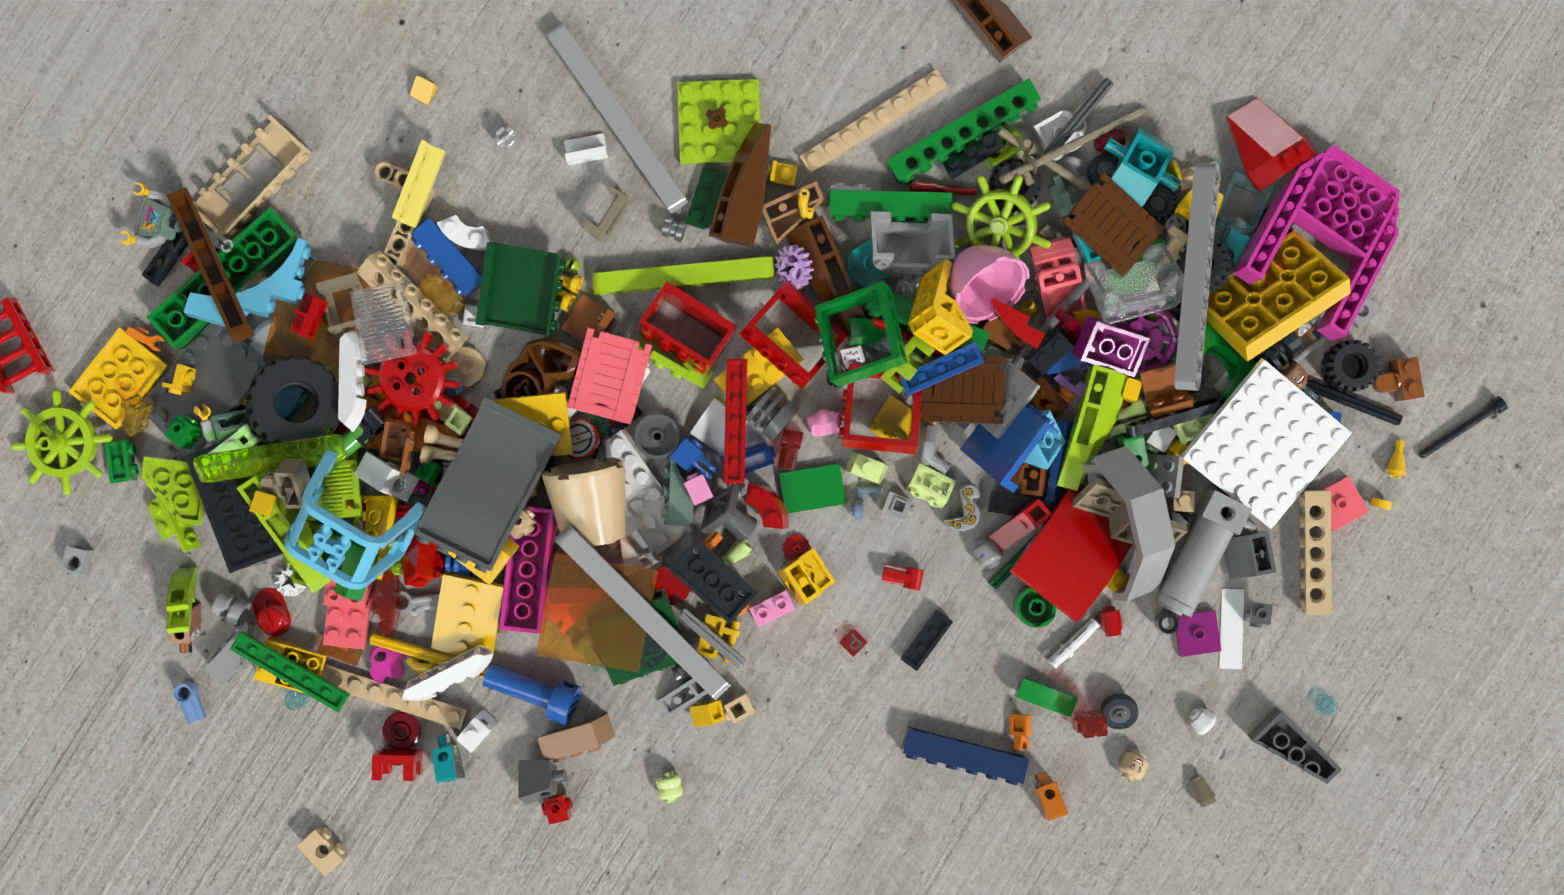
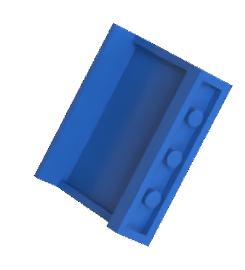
M1027 403L999 439L994 437L979 423L960 450L999 484L1014 493L1018 485L1011 478L1049 428L1057 434L1059 431L1053 427L1054 421L1030 403Z

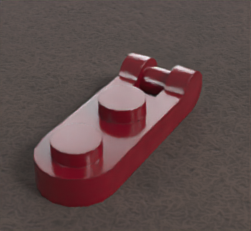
M1061 307L1055 312L1054 316L1061 321V329L1066 334L1065 338L1074 345L1081 332L1080 325L1073 316H1069L1068 311Z

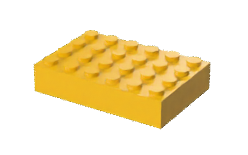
M1294 230L1284 237L1261 280L1248 284L1235 274H1229L1228 278L1230 281L1228 283L1225 281L1223 288L1217 287L1215 292L1209 291L1206 322L1248 362L1349 295L1350 278Z

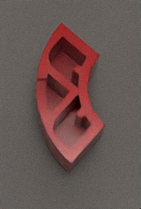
M748 483L745 503L759 511L763 527L782 530L789 528V516L786 506L776 492L761 483Z

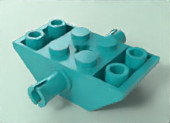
M1137 127L1126 147L1111 137L1105 144L1106 146L1103 149L1119 157V162L1110 178L1141 207L1149 198L1158 182L1172 189V191H1175L1179 186L1181 180L1166 172V167L1174 154V146L1144 128Z

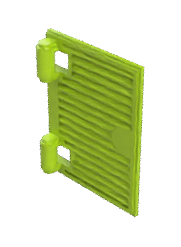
M329 445L314 447L306 452L300 451V459H304L307 465ZM358 449L350 455V460L343 461L326 475L321 484L324 489L317 505L339 518L362 515L359 477L354 475L359 463ZM346 500H353V509L346 510ZM310 514L307 517V521H317Z

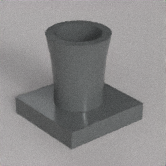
M736 484L730 485L706 503L700 529L702 533L708 535L723 525L739 542L746 540L753 533L757 525V519L736 507L740 490L739 486Z

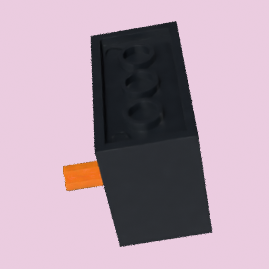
M713 530L702 543L698 538L686 531L661 558L659 563L716 614L731 624L737 616L743 615L748 610L749 602L755 597L757 592L712 552L715 546L723 539L719 533Z

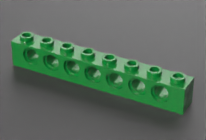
M1028 78L887 159L886 165L897 184L903 182L905 185L914 180V175L921 172V174H924L932 169L931 165L937 162L939 164L944 163L950 158V154L954 152L960 153L967 148L968 144L973 141L976 143L990 131L994 132L996 130L998 132L1004 123L1009 121L1011 124L1021 118L1020 114L1027 111V113L1034 111L1038 108L1037 104L1041 101V97ZM1019 99L1022 102V106H1014L1012 100ZM994 110H1003L1005 116L997 117ZM984 119L987 126L984 128L979 127L977 120ZM966 129L969 132V137H961L959 130ZM948 139L951 141L952 146L945 148L942 146L941 141ZM924 150H932L934 157H925ZM912 159L916 162L917 166L909 168L906 165V161Z

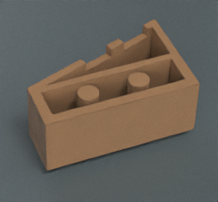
M817 181L764 204L762 216L775 244H778L804 219L800 216L798 206L800 190L806 189L810 193L808 208L816 209L825 200Z
M607 713L591 721L588 719L577 725H570L545 733L537 739L544 760H553V763L564 760L567 755H571V758L582 755L585 750H589V753L600 750L601 745L614 738L615 734Z

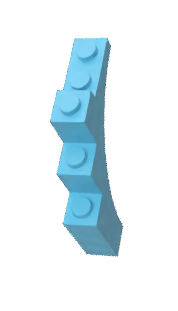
M297 239L289 257L271 277L255 287L236 293L243 311L268 318L269 314L273 313L276 302L274 299L299 305L300 300L303 301L306 289L305 285L298 281V279H302L305 270L303 267L305 259L308 260L311 253L310 245L306 240ZM190 292L184 313L189 317L225 327L212 295Z

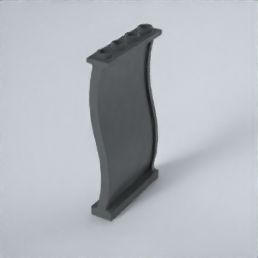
M484 397L465 439L439 483L417 528L413 532L418 536L416 540L426 545L431 542L437 545L436 550L446 555L448 552L456 555L455 559L467 564L470 561L476 564L475 569L486 573L487 570L492 572L517 520L544 472L556 445H558L561 434Z

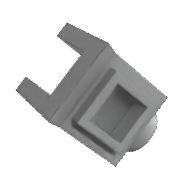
M888 491L887 499L881 510L905 519L906 516L910 517L914 509V505H911L912 500Z

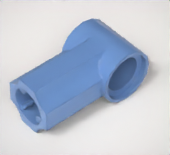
M186 681L176 686L173 692L175 699L180 702L188 724L207 717L198 696V686L193 681ZM183 687L188 688L189 696L183 693Z

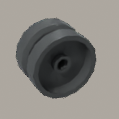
M652 414L643 418L637 425L634 434L635 443L639 451L653 459L670 457L680 446L682 439L681 430L677 423L670 417L662 414ZM655 433L661 434L662 437L660 440H656V438L654 437Z

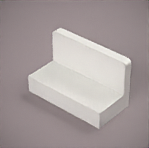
M604 134L564 141L565 158L568 165L609 158Z

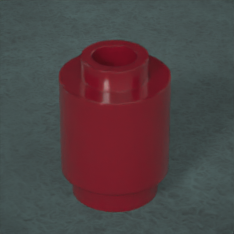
M1114 129L1093 140L1095 150L1101 154L1108 153L1109 151L1103 148L1110 137L1118 143L1125 145L1126 140L1121 129Z

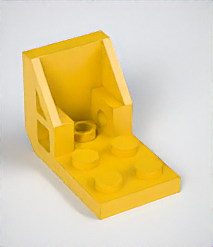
M946 258L920 278L908 325L915 336L944 355H947L971 338L973 332L959 304L945 294L952 262Z

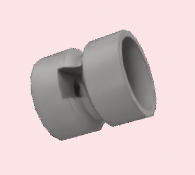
M223 590L213 603L211 614L221 619L226 617L228 623L238 627L247 617L251 603L242 598L236 599L234 594Z

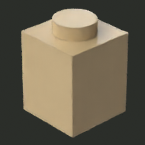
M1180 491V498L1168 497V510L1194 512L1195 491Z

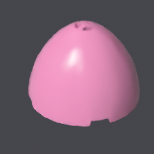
M989 245L972 246L960 252L953 261L950 269V278L948 279V291L950 297L959 304L969 324H978V321L985 319L992 321L998 318L991 305L992 299L995 298L1013 307L1025 292L1024 284L1026 279H1029V269L1020 258L1003 248Z

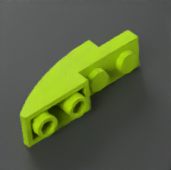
M197 566L175 569L171 576L165 606L168 611L166 624L168 634L190 631L192 602H195Z

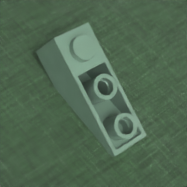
M670 460L663 467V478L666 479L665 486L662 488V498H665V505L661 509V518H664V524L689 526L693 523V502L675 461Z

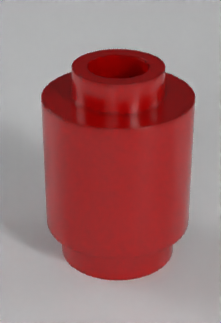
M1115 606L1103 607V611L1099 612L1102 632H1105V637L1121 635L1123 625L1120 609H1115Z

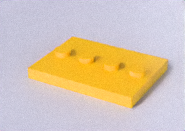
M120 327L68 391L84 405L90 400L94 401L95 407L92 411L116 430L121 429L127 413L133 412L170 367L169 364L141 342L125 334L126 331Z
M566 392L492 399V401L561 434V439L558 445H556L552 456L573 454Z
M444 572L431 650L458 656L477 645H482L494 653L502 609L504 584L492 582L489 585L481 579Z

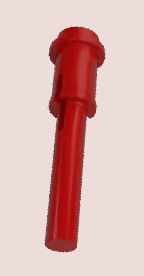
M918 179L910 183V192L976 195V188L936 185V182L918 181Z

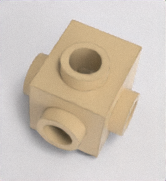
M528 507L524 508L511 532L515 539H519L523 535L527 536L535 529L533 525L537 521L533 518L535 514Z

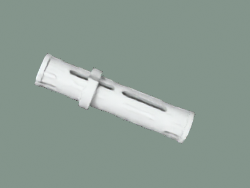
M1090 618L1065 644L1062 643L1059 646L1060 648L1047 661L1055 669H1058L1068 657L1071 658L1074 655V651L1100 628V625L1093 618Z

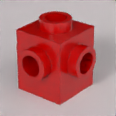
M557 790L556 795L543 800L544 803L541 804L544 816L547 815L549 825L571 818L570 809H573L571 797H567L566 792L560 793V790Z

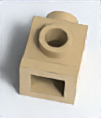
M747 692L725 703V709L723 710L728 721L732 720L733 724L756 712ZM735 705H741L742 710L736 711L734 709Z

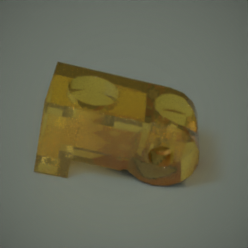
M139 394L122 400V407L126 410L125 420L122 423L124 431L129 436H134L148 429L152 404Z

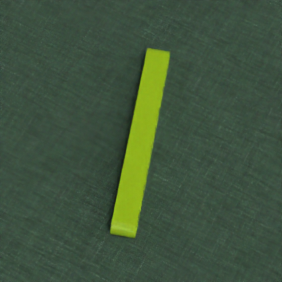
M758 257L599 272L592 274L594 295L661 290L666 281L677 288L767 280L775 278L773 257Z

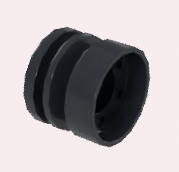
M1291 332L1254 358L1257 361L1261 358L1280 372L1283 369L1282 366L1288 364L1287 357L1294 358L1304 346L1296 333Z

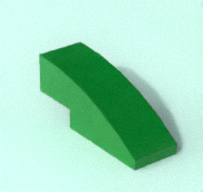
M1022 676L1014 694L1016 698L1069 717L1072 716L1078 697Z

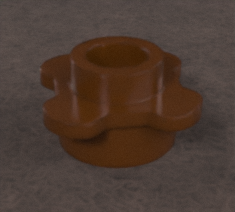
M723 107L718 108V110H707L706 117L709 119L708 127L711 130L720 127L724 128L728 125V121L725 119L726 110Z

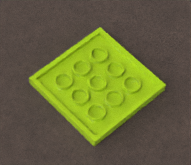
M759 79L677 82L680 164L732 163L753 125L760 123ZM723 107L726 110L725 119L728 121V125L724 128L720 127L711 130L708 127L707 110H718V108Z

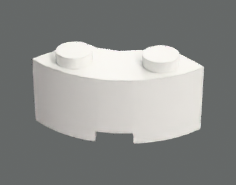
M457 215L437 222L445 236L462 248L471 251H486L487 242H492L485 227L466 226Z

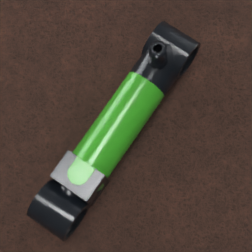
M372 407L364 413L360 424L353 432L347 427L348 430L306 465L310 480L327 450L338 454L332 468L334 470L362 445L365 447L376 438V435L384 431L386 417L377 410V407Z

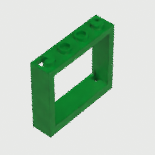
M884 281L815 306V322L820 329L818 337L824 348L822 356L828 367L826 374L829 376L830 382L837 387L908 363L891 288ZM879 298L892 356L842 373L829 316Z

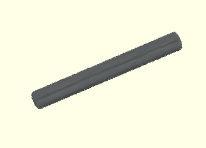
M1105 78L1045 149L1044 154L1063 146L1112 88L1113 82L1110 79Z

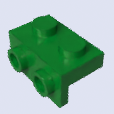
M123 439L121 441L105 443L110 483L137 480L139 468L135 463L136 446L133 441Z

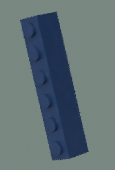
M907 726L902 746V752L909 759L917 760L918 757L926 759L925 762L937 765L938 762L946 764V768L957 770L958 767L966 769V773L977 775L978 772L986 774V778L997 780L999 777L1006 779L1005 782L1012 785H1017V783L1024 784L1029 764L1027 756Z

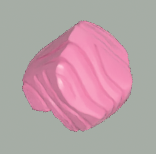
M821 409L814 413V415L806 418L812 436L839 433V427H842L840 413L832 410Z

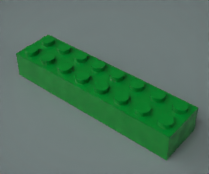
M271 207L232 240L233 247L226 246L231 249L229 252L221 250L218 253L235 293L254 287L291 254L297 239H302L280 213ZM200 270L146 317L169 344L176 349L183 350L210 323L189 317L184 313L190 292L211 295Z

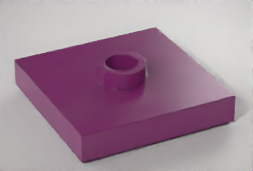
M1215 610L1193 613L1191 618L1184 614L1180 616L1179 626L1176 630L1180 657L1222 651Z

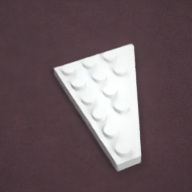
M620 430L619 434L616 433L605 441L607 458L614 457L625 460L626 536L620 539L625 574L629 576L642 567L643 564L637 560V557L641 554L636 552L627 538L628 535L639 529L650 545L648 548L653 549L658 555L678 541L686 531L689 533L693 529L690 525L664 524V518H661V509L665 505V498H662L663 487L624 432Z

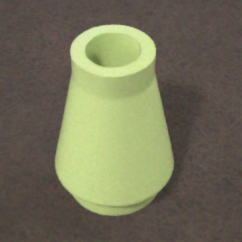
M736 539L726 554L722 556V559L728 566H731L733 563L750 555V551L753 548L747 540L739 542Z

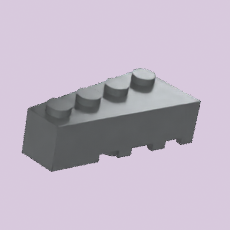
M1275 707L1247 735L1252 742L1266 748L1268 751L1280 756L1326 784L1342 770L1333 759L1278 707Z

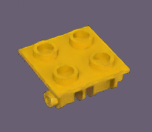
M889 395L868 430L879 437L908 440L911 408Z

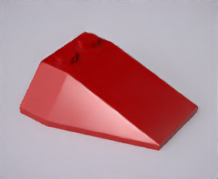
M1258 98L1226 117L1246 176L1258 193L1274 184L1296 167L1319 155V152L1308 137Z

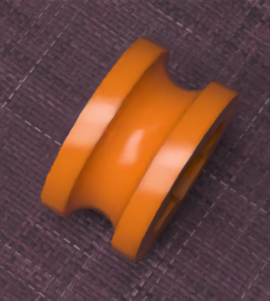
M1059 387V392L1057 393L1070 405V399L1074 398L1075 395L1066 388Z

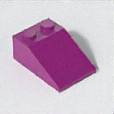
M1087 315L1072 354L1082 361L1135 377L1151 338Z

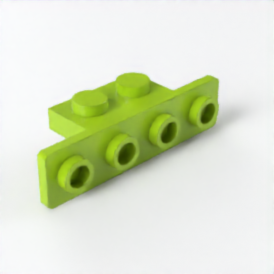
M642 336L638 339L640 341L638 349L644 350L646 343L652 345L649 356L653 360L651 364L661 370L663 367L671 370L669 374L679 380L683 377L702 389L706 387L713 375L712 370L708 375L705 373L700 374L693 370V366L688 362L682 363L677 360L672 352L661 350L655 341H647Z
M157 497L146 503L163 541L176 535L183 552L201 546L193 526L179 524Z

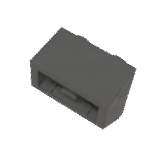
M1269 531L1232 536L1224 552L1229 579L1254 577L1277 572Z

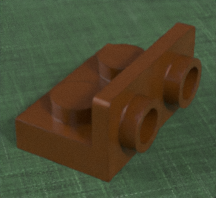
M1043 376L1035 381L1041 387L1028 403L1038 410H1050L1054 419L1067 410L1069 407Z

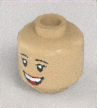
M1136 750L1125 752L1118 765V769L1122 773L1121 777L1130 782L1141 780L1149 767V763L1146 760L1147 756Z

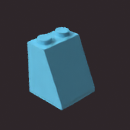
M1039 410L1055 422L1053 427L1059 433L1057 434L1049 428L1024 462L1042 469H1048L1066 441L1051 411Z

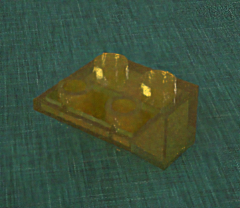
M427 273L418 289L451 321L465 307V304L462 302L464 298L452 288L448 289L447 286L449 284L437 274L433 276Z

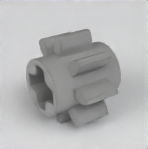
M498 123L492 128L495 133L491 137L501 148L506 145L509 149L516 143L513 139L516 133L507 123L504 126Z

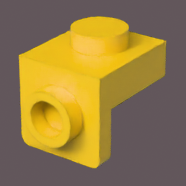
M177 364L173 383L162 382V387L169 388V393L181 395L182 392L191 393L196 369Z

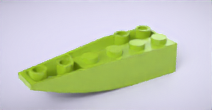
M1097 365L1088 367L1057 486L1075 491L1078 490L1087 474L1084 473L1083 465L1090 463V459L1097 456L1119 417L1123 402L1122 395L1127 378H1129L1128 376Z
M275 467L254 476L237 487V490L249 506L252 504L256 491L267 493L261 488L260 481L267 472H274L276 470ZM267 493L277 496L271 517L258 513L255 514L314 594L330 583L331 580L294 558L284 546L285 536L300 509L285 508L282 498H278L277 493ZM306 519L297 544L308 551L309 546L314 542V537Z

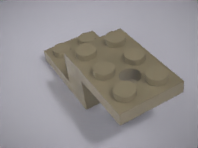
M1095 477L1072 500L1073 507L1108 517L1111 538L1135 545L1125 501L1108 481ZM1170 520L1176 543L1188 532L1187 525Z

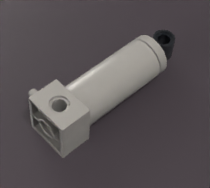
M1204 490L1192 514L1197 519L1156 598V601L1164 604L1162 611L1154 618L1156 629L1166 634H1172L1178 629L1179 618L1182 614L1190 618L1192 617L1194 609H1196L1233 534L1240 535L1243 528L1251 532L1256 530L1257 525L1247 520L1252 508L1216 490ZM1169 617L1171 621L1169 627L1163 628V619Z

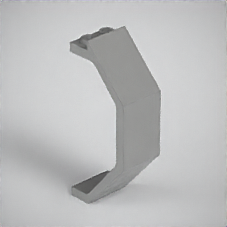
M1124 446L1091 458V462L1084 464L1083 468L1084 473H1101L1125 501L1137 557L1127 586L1112 592L1113 600L1127 602L1159 588L1176 545L1163 488L1129 448Z

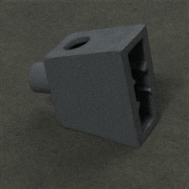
M519 760L518 798L525 804L556 795L557 783L567 781L566 770H557V766L549 760Z

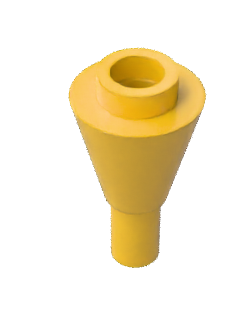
M1396 440L1395 451L1385 470L1389 477L1402 478V475H1406L1403 454L1404 440Z

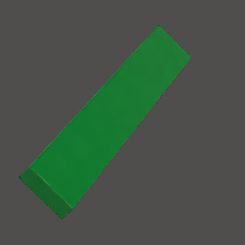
M244 631L239 632L230 647L231 651L338 713L350 696L349 692Z

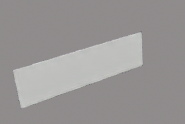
M1222 589L1220 630L1222 651H1220L1219 668L1242 669L1244 589Z

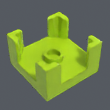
M915 335L904 347L908 363L885 371L881 377L898 393L902 392L904 385L893 375L898 372L906 380L910 381L917 372L916 368L924 363V360L913 352L916 347L919 348L927 356H930L935 348Z

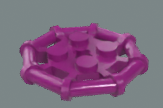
M1139 301V303L1119 312H1114L1110 322L1115 325L1120 323L1124 326L1123 328L1139 334H1145L1146 337L1151 338L1136 373L1137 375H1140V371L1171 363L1178 345L1179 335L1169 310L1165 311L1143 303V301ZM1138 312L1139 317L1133 321L1127 322L1124 319ZM1144 312L1157 316L1158 318L1156 319V321L1145 318ZM1163 322L1169 332L1168 335H1163L1159 325ZM1163 341H1169L1170 343L1165 355L1159 352ZM1154 356H1157L1159 361L1147 366L1144 364V360H1149Z

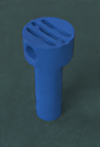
M494 663L489 665L483 679L484 687L547 709L546 718L563 725H568L574 716L582 691L581 686L563 679L555 686Z

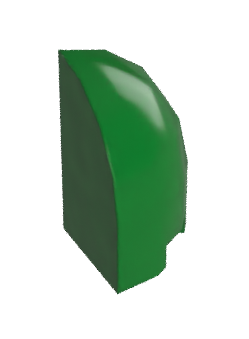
M849 319L848 325L850 326L851 335H848V345L871 344L884 337L883 330L874 326L871 323V319Z

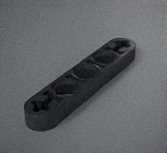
M1212 397L1193 403L1191 408L1155 418L1149 416L1129 422L1125 425L1127 437H1137L1216 413L1224 404L1223 398Z

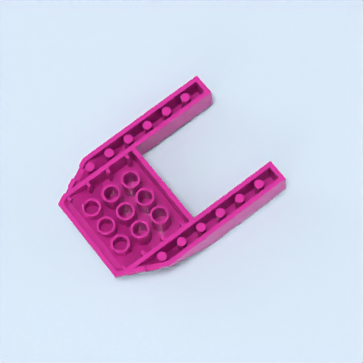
M1333 145L1296 169L1269 206L1233 274L1248 284L1261 280L1291 224H1296L1351 262L1345 273L1350 278V294L1325 311L1316 329L1331 341L1343 338L1352 326L1399 235L1396 221L1397 216H1399L1398 201L1400 191Z

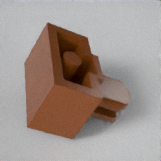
M1418 356L1388 361L1390 372L1381 373L1378 377L1373 378L1375 380L1372 384L1373 389L1378 393L1394 391L1395 402L1425 397Z
M1025 463L1020 466L1011 480L1016 484H1022L1021 494L1023 496L1044 498L1047 469Z

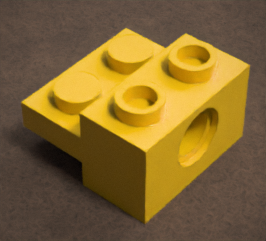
M814 548L809 549L777 570V573L798 605L809 603L836 582Z

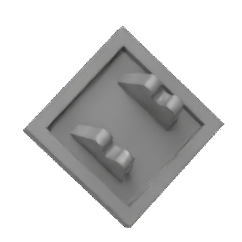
M1147 454L1149 465L1145 468L1163 488L1165 497L1180 498L1184 459L1180 456Z

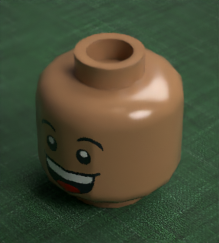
M1291 361L1286 366H1282L1283 369L1280 373L1300 390L1307 384L1308 374L1298 362Z

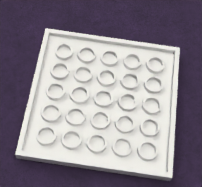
M1261 358L1180 457L1231 498L1252 508L1251 514L1272 529L1352 433L1267 361Z

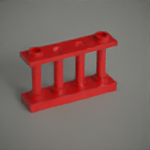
M7 297L1 301L4 308L0 312V321L9 318L13 326L12 329L0 335V344L15 336L20 337L23 343L22 347L0 358V392L13 394L15 390L12 384L34 372L49 375L55 370L18 300ZM28 354L32 360L31 365L7 377L2 366Z

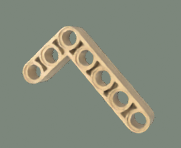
M381 162L375 167V175L378 179L400 190L403 189L401 180L408 176V171L386 162ZM390 169V175L383 178V171ZM434 186L432 187V190L428 197L427 203L425 205L417 228L422 224L424 217L427 213V210L430 206V203L433 199V196L435 194ZM397 221L383 254L389 260L395 259V266L401 271L412 248V241L415 239L411 233L417 228L412 227L409 231H404L405 224ZM403 240L404 247L401 250H397L396 243Z

